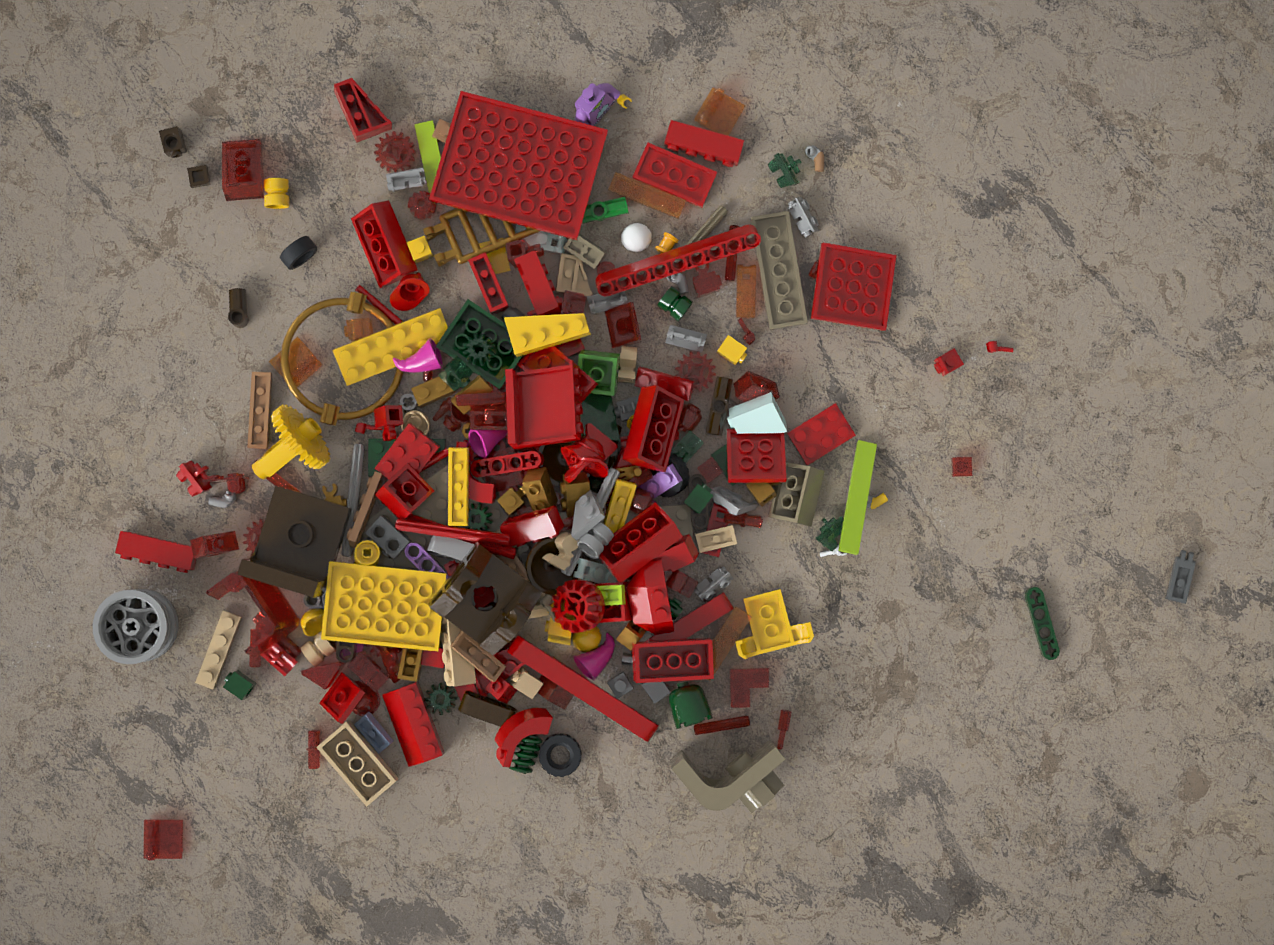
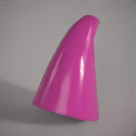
M431 338L426 341L417 353L406 360L393 358L395 366L404 372L416 373L443 368L441 353L436 348L437 344Z
M491 424L471 429L468 439L476 455L486 459L497 443L504 437H508L507 425Z
M606 633V640L603 645L593 651L573 656L579 670L589 679L596 680L609 663L615 649L614 638L609 633Z

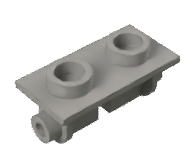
M423 167L386 174L388 190L393 192L408 187H423L424 184H427Z
M802 197L795 198L797 202L795 200L789 202L788 209L794 220L799 217L802 219L796 223L801 234L808 237L812 234L811 230L812 232H818L817 226L819 224L817 219L811 216L808 202Z
M625 291L607 297L601 296L599 293L587 296L591 314L628 305Z
M670 325L665 343L702 353L707 334Z
M724 566L718 567L709 575L713 580L711 583L705 578L695 586L694 592L703 603L713 599L721 588L724 589L731 583L733 577Z

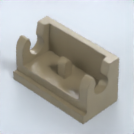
M580 233L578 240L569 238L563 247L594 269L600 265L601 260L608 253Z

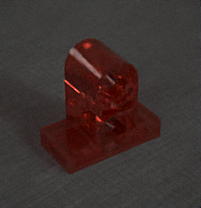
M679 570L664 572L666 586L690 598L698 581Z

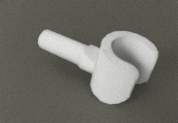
M837 545L835 549L820 552V557L832 554L844 556L847 553H840L838 551L839 545Z

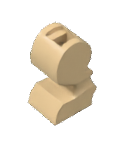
M622 346L618 382L635 383L634 370L636 369L637 347Z
M561 533L555 539L559 555L556 556L549 553L543 559L565 571L570 566L571 558L574 556L571 552L578 548L577 542L579 540H575L571 533Z

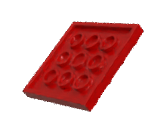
M821 243L811 319L886 331L897 255Z

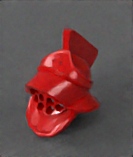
M591 423L585 425L586 436L582 437L579 441H575L572 445L561 448V453L567 462V466H569L568 468H570L564 478L569 483L581 471L599 478L606 477L609 474V468L604 461L617 449V445Z

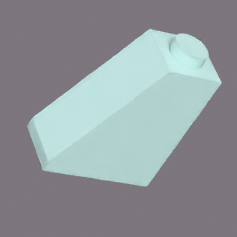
M771 392L729 408L727 420L730 427L735 428L737 434L787 432L786 420Z

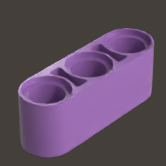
M414 542L406 546V557L420 571H427L423 568L422 564L425 560H430L433 563L430 572L447 573L419 543ZM411 546L419 548L418 556L413 557L410 555L409 549Z

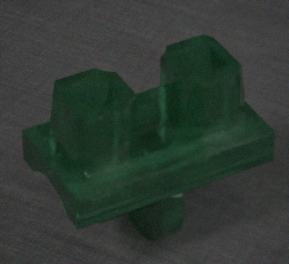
M783 153L775 154V158L768 163V167L772 173L780 169L782 170L784 175L776 179L780 188L797 185L799 182L795 174L801 172L798 168L802 163L801 160L795 161L792 155L787 157L786 160Z
M690 430L673 448L670 454H676V456L681 457L687 463L704 442Z
M842 516L837 520L834 517L829 521L825 518L821 520L824 525L819 529L821 534L816 537V540L830 551H833L839 545L835 538L841 535L844 520Z

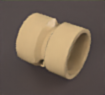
M322 631L314 636L313 642L308 641L300 647L304 656L315 667L324 661V656L329 657L337 649L333 641L321 639Z

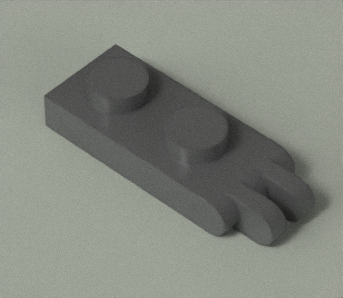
M1181 550L1180 556L1175 557L1165 597L1167 600L1183 604L1187 602L1196 561L1193 560L1194 553L1189 552L1186 559L1185 550Z

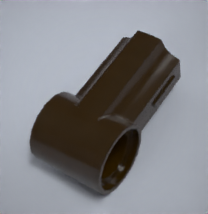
M232 288L229 290L228 320L237 328H244L249 322L246 289ZM242 314V320L235 322V316Z

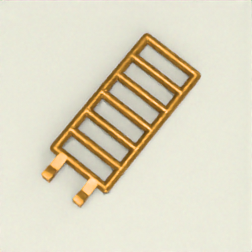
M458 208L441 214L439 217L440 224L423 229L428 241L445 232L450 243L451 250L434 255L439 267L453 259H456L459 264L469 262V259L485 252L488 254L540 232V230L526 227L525 230L516 233L512 223L502 220L508 237L498 241L488 216L479 214L491 244L480 248L466 215V212L469 211ZM457 216L461 220L473 252L465 255L462 254L448 221Z

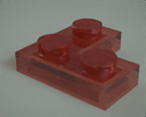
M769 668L730 669L731 708L750 707V688H769Z

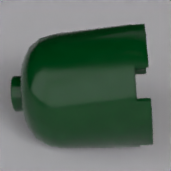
M686 681L677 684L678 688L670 693L669 703L676 729L682 728L681 724H684V727L701 723L705 720L704 717H707L708 720L713 719L705 692L701 686L689 684Z

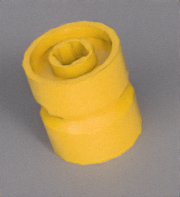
M284 178L264 179V189L268 193L264 196V207L269 209L289 208V196L285 194L289 189V180Z
M369 540L360 542L355 548L354 564L377 566L380 555L377 544Z

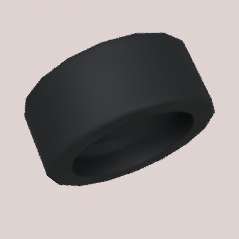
M303 236L285 248L280 255V259L289 270L296 269L316 253L317 246L309 236Z

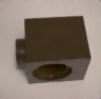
M178 126L159 131L164 153L168 157H181L182 153L187 152L182 130ZM176 139L177 145L170 147V142Z

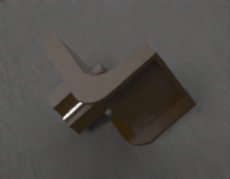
M275 486L257 546L249 559L241 560L237 574L309 597L323 596L327 586L329 561L336 562L352 508L281 486Z

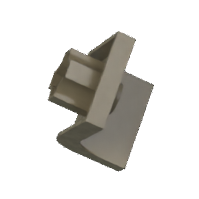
M771 740L767 741L751 756L747 751L741 753L725 768L729 774L718 779L708 778L701 774L683 751H680L670 760L671 769L703 807L713 811L724 810L740 799L748 810L753 813L772 800L778 791L785 786L773 770L786 759Z

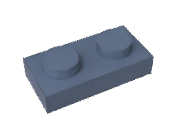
M370 712L366 713L354 724L378 754L394 741Z

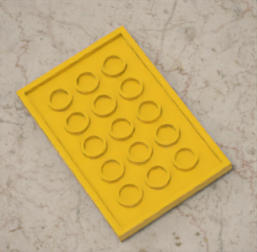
M329 561L321 639L439 651L442 617L429 607V602L445 583L447 573Z

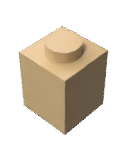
M522 667L512 675L510 682L515 689L531 699L535 697L543 685L539 678Z

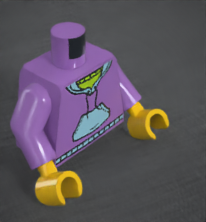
M591 83L588 88L583 90L582 95L575 103V121L596 126L615 103L616 99L617 103L625 109L627 107L624 106V102L626 100L632 102V100L624 94L620 95V92L608 83L598 84L597 86Z

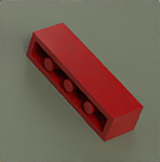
M671 120L664 146H667L668 150L678 152V150L685 151L686 155L692 157L697 155L703 156L707 161L715 162L717 160L721 161L725 166L733 167V165H738L744 140Z
M120 531L115 553L120 554L122 559L132 560V557L138 558L139 563L150 565L151 562L158 563L157 567L169 569L170 566L177 567L176 571L188 573V570H195L199 548L128 531Z

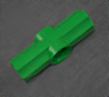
M621 197L603 202L596 201L593 204L587 205L582 224L603 221L606 218L628 214L626 198ZM597 207L604 209V213L600 216L594 214V209Z

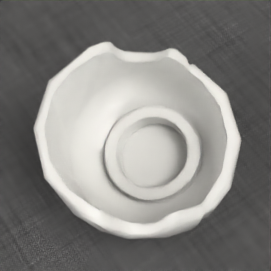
M640 223L628 225L621 234V242L624 247L634 252L647 249L652 241L650 229Z

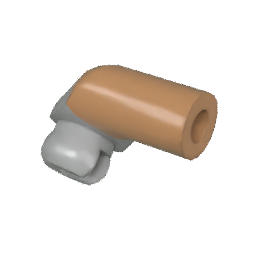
M816 146L806 147V155L815 162V172H823L824 153Z

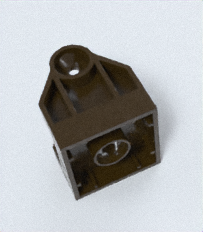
M476 542L430 600L429 607L478 642L480 647L493 656L521 630L530 617L542 592L484 546ZM484 586L494 587L492 590L495 595V605L476 608L473 590Z

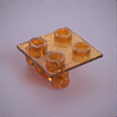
M712 87L694 120L714 132L728 136L744 110L745 105L724 94L725 91L721 88L715 89Z
M297 336L290 344L289 367L296 386L299 387L323 364ZM280 351L269 363L284 378Z

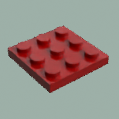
M735 429L726 430L728 483L786 482L784 433L737 434Z

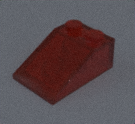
M260 139L222 142V189L226 201L264 198V173Z

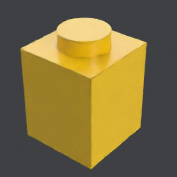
M425 236L407 242L416 264L434 257Z
M729 335L717 350L719 355L734 365L738 362L742 363L748 355L745 353L747 347Z

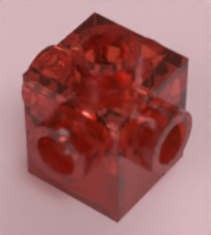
M414 192L413 197L409 198L408 208H410L411 214L417 219H431L432 213H435L437 203L429 200V192ZM419 201L424 202V205L418 206Z

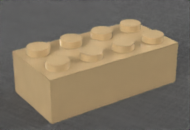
M350 720L345 722L316 747L366 807L399 779Z

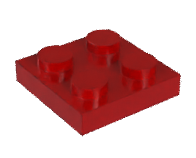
M341 672L319 704L337 722L343 724L365 692L347 674Z

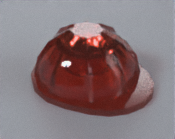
M365 680L354 681L365 694L353 709V713L359 716H364L368 712L373 714L380 706L381 698L379 692Z

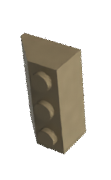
M786 462L787 479L786 482H782L775 487L777 496L772 499L768 517L811 527L825 471Z

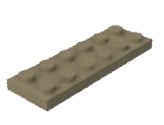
M789 211L751 217V224L756 227L761 237L760 244L755 248L769 329L774 330L808 324Z

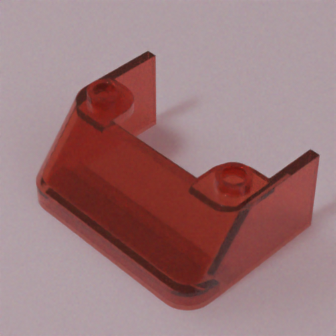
M237 571L219 581L207 590L206 594L219 600L228 592H239L245 587L264 616L255 628L256 634L260 639L244 650L246 654L257 658L299 626L300 619L279 587L238 575Z

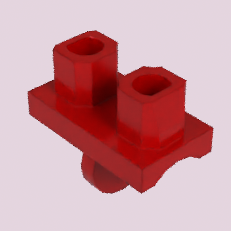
M191 460L179 466L180 470L176 476L181 482L190 481L192 485L187 488V491L192 497L209 491L212 488L207 481L209 479L206 474L209 470L207 465L201 467L198 463L194 464Z
M271 639L259 653L283 676H286L298 663L274 639Z

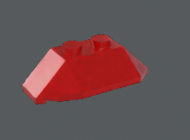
M662 558L651 560L636 571L627 584L633 623L654 635L675 632Z

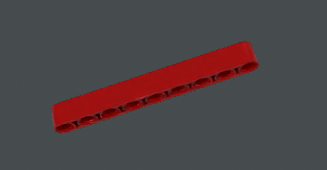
M745 225L601 273L595 279L597 291L601 296H611L755 248L760 244L761 237L754 225ZM750 234H754L752 238H747ZM736 240L734 244H729L730 241ZM718 246L716 250H710L712 247ZM696 252L700 253L697 256H692ZM676 259H681L679 262H674ZM658 265H663L659 269L656 268ZM640 271H645L641 275L637 274ZM622 277H627V278H626L625 280H623V281H620V280H619V279L622 278ZM603 283H609L605 287L601 286Z
M517 635L507 650L516 659L643 740L649 742L658 729L659 725L521 636Z

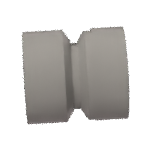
M601 522L587 532L588 534L583 535L577 542L579 548L592 558H598L603 552L604 546H607L614 537L612 531Z

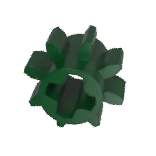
M674 597L672 600L669 598L672 619L675 620L683 608L680 607L682 602Z

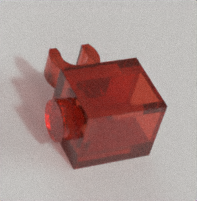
M525 239L506 243L508 261L514 268H517L514 261L515 258L534 250L538 257L544 256V248H541L540 244L530 246Z
M709 263L705 264L706 267L704 269H700L699 266L695 267L699 276L693 277L692 282L698 298L719 292L720 286H722L720 275H716L715 271L707 273L710 266Z

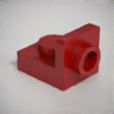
M955 348L934 360L935 370L943 376L964 365Z
M501 676L495 682L490 681L485 688L497 700L506 704L517 692V689Z

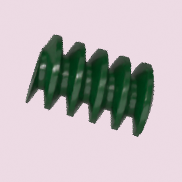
M534 734L521 740L522 744L516 746L520 751L514 752V755L518 758L512 759L515 766H510V770L523 774L533 772L530 766L535 765L536 762L531 758L538 757V754L534 751H539L540 747L536 743L543 742L540 737Z

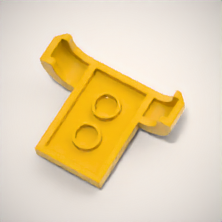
M781 589L743 598L753 636L735 641L740 657L748 659L755 655L812 641L814 634L810 622L790 626Z

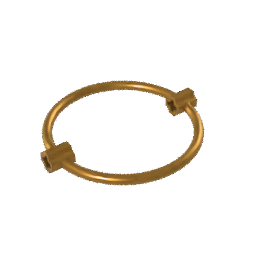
M350 292L349 298L327 299L308 307L292 322L284 337L281 350V367L286 384L302 405L321 416L320 422L336 426L337 420L357 419L373 413L374 409L382 407L390 400L403 376L404 371L396 367L394 379L385 394L372 405L353 412H339L340 407L324 403L323 408L315 405L300 392L292 378L289 367L290 344L298 327L313 313L331 306L347 305L346 311L362 315L363 310L376 316L386 328L394 326L383 312L365 302L367 295L362 293Z

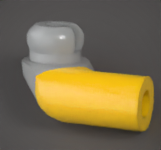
M884 493L877 497L868 495L867 508L876 509L889 500Z

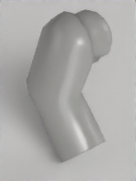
M677 273L666 277L668 281L678 285L680 294L689 292L684 274Z
M227 490L226 494L221 498L210 496L208 504L227 508L236 501L237 495L233 490Z

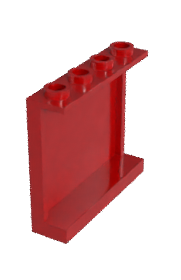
M569 360L570 365L522 372H516L514 369L505 370L508 444L513 449L581 440V433L584 432L583 423L580 421V415L583 414L582 404L579 400V396H582V389L578 379L581 377V370L573 360Z

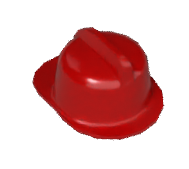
M421 273L406 274L402 277L399 285L390 295V304L393 308L399 311L412 310L429 294L430 287L422 278Z

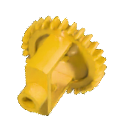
M287 404L279 406L274 410L271 421L273 422V427H277L275 432H281L280 440L252 464V469L259 478L264 480L267 477L270 478L298 454L300 455L299 461L305 459L304 465L309 464L310 468L320 469L330 461L331 454L328 452L329 448L325 446L327 443L319 435L322 433L319 424L312 418H304L303 414H299L297 409H293L292 406Z

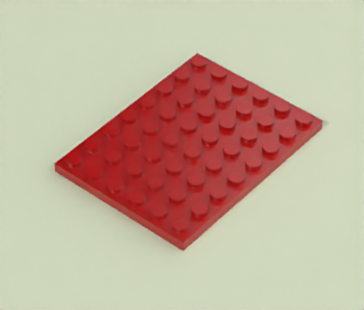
M460 91L429 200L578 240L608 130Z

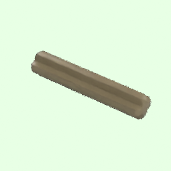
M719 206L686 245L705 239L728 213L727 209Z

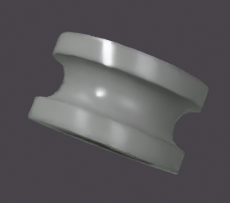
M404 394L400 399V405H402L404 410L411 411L417 408L418 404L414 395ZM406 398H413V406L405 407L404 404L406 403L404 400Z

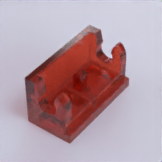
M565 290L560 314L584 313L587 296Z

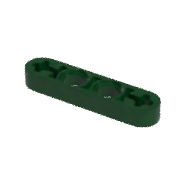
M1030 587L1025 592V600L1039 649L1045 659L1054 660L1059 656L1060 650L1044 593L1038 587ZM1033 590L1035 593H1039L1036 600L1037 603L1042 602V606L1038 605L1032 608V604H1035V600L1030 598ZM1037 609H1042L1045 613L1041 620L1035 618L1034 613ZM1043 627H1047L1050 631L1047 638L1040 636V630ZM1052 639L1053 642H1049L1050 648L1055 649L1052 652V656L1045 653L1048 650L1047 644H1042V641H1050Z

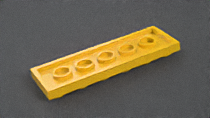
M437 308L335 348L332 351L346 386H349L396 367L393 358L406 360L417 353L429 338L438 344L448 326L441 308Z

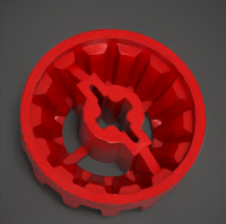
M583 579L564 582V585L556 589L557 594L552 596L554 607H551V612H555L556 617L554 620L556 623L561 624L563 630H569L571 633L587 632L600 623L604 615L605 602L601 591L595 584ZM564 598L566 601L564 605L565 610L562 612L561 603ZM566 613L574 615L577 620H570L564 615Z

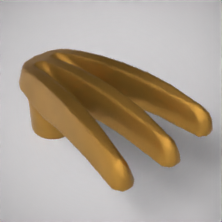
M638 466L616 469L619 472L625 471L620 473L618 477L626 476L620 479L624 481L640 476L642 473Z

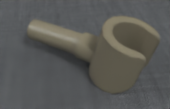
M546 594L540 603L547 609L552 620L555 622L554 618L556 616L554 612H551L550 606L554 601L550 594Z

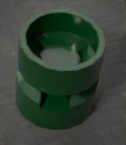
M671 286L657 306L665 312L670 311V316L679 322L691 307L693 301L686 296L681 297L680 291Z

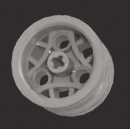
M148 589L123 590L112 594L99 605L93 620V636L100 651L109 659L122 664H137L159 658L172 647L179 629L178 616L172 603L164 595ZM136 598L142 600V608L134 607ZM119 610H122L124 613V618L122 620H119L117 618V612ZM152 613H155L158 617L156 623L150 620ZM114 631L117 632L119 641L116 639ZM156 634L158 638L153 644L150 642L152 636ZM133 640L138 644L136 651L131 648Z

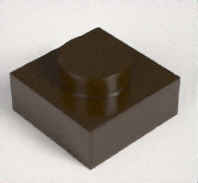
M207 165L187 168L191 188L211 185Z

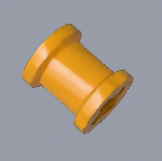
M664 232L662 241L655 249L659 253L670 251L675 243L678 244L679 240L673 235Z

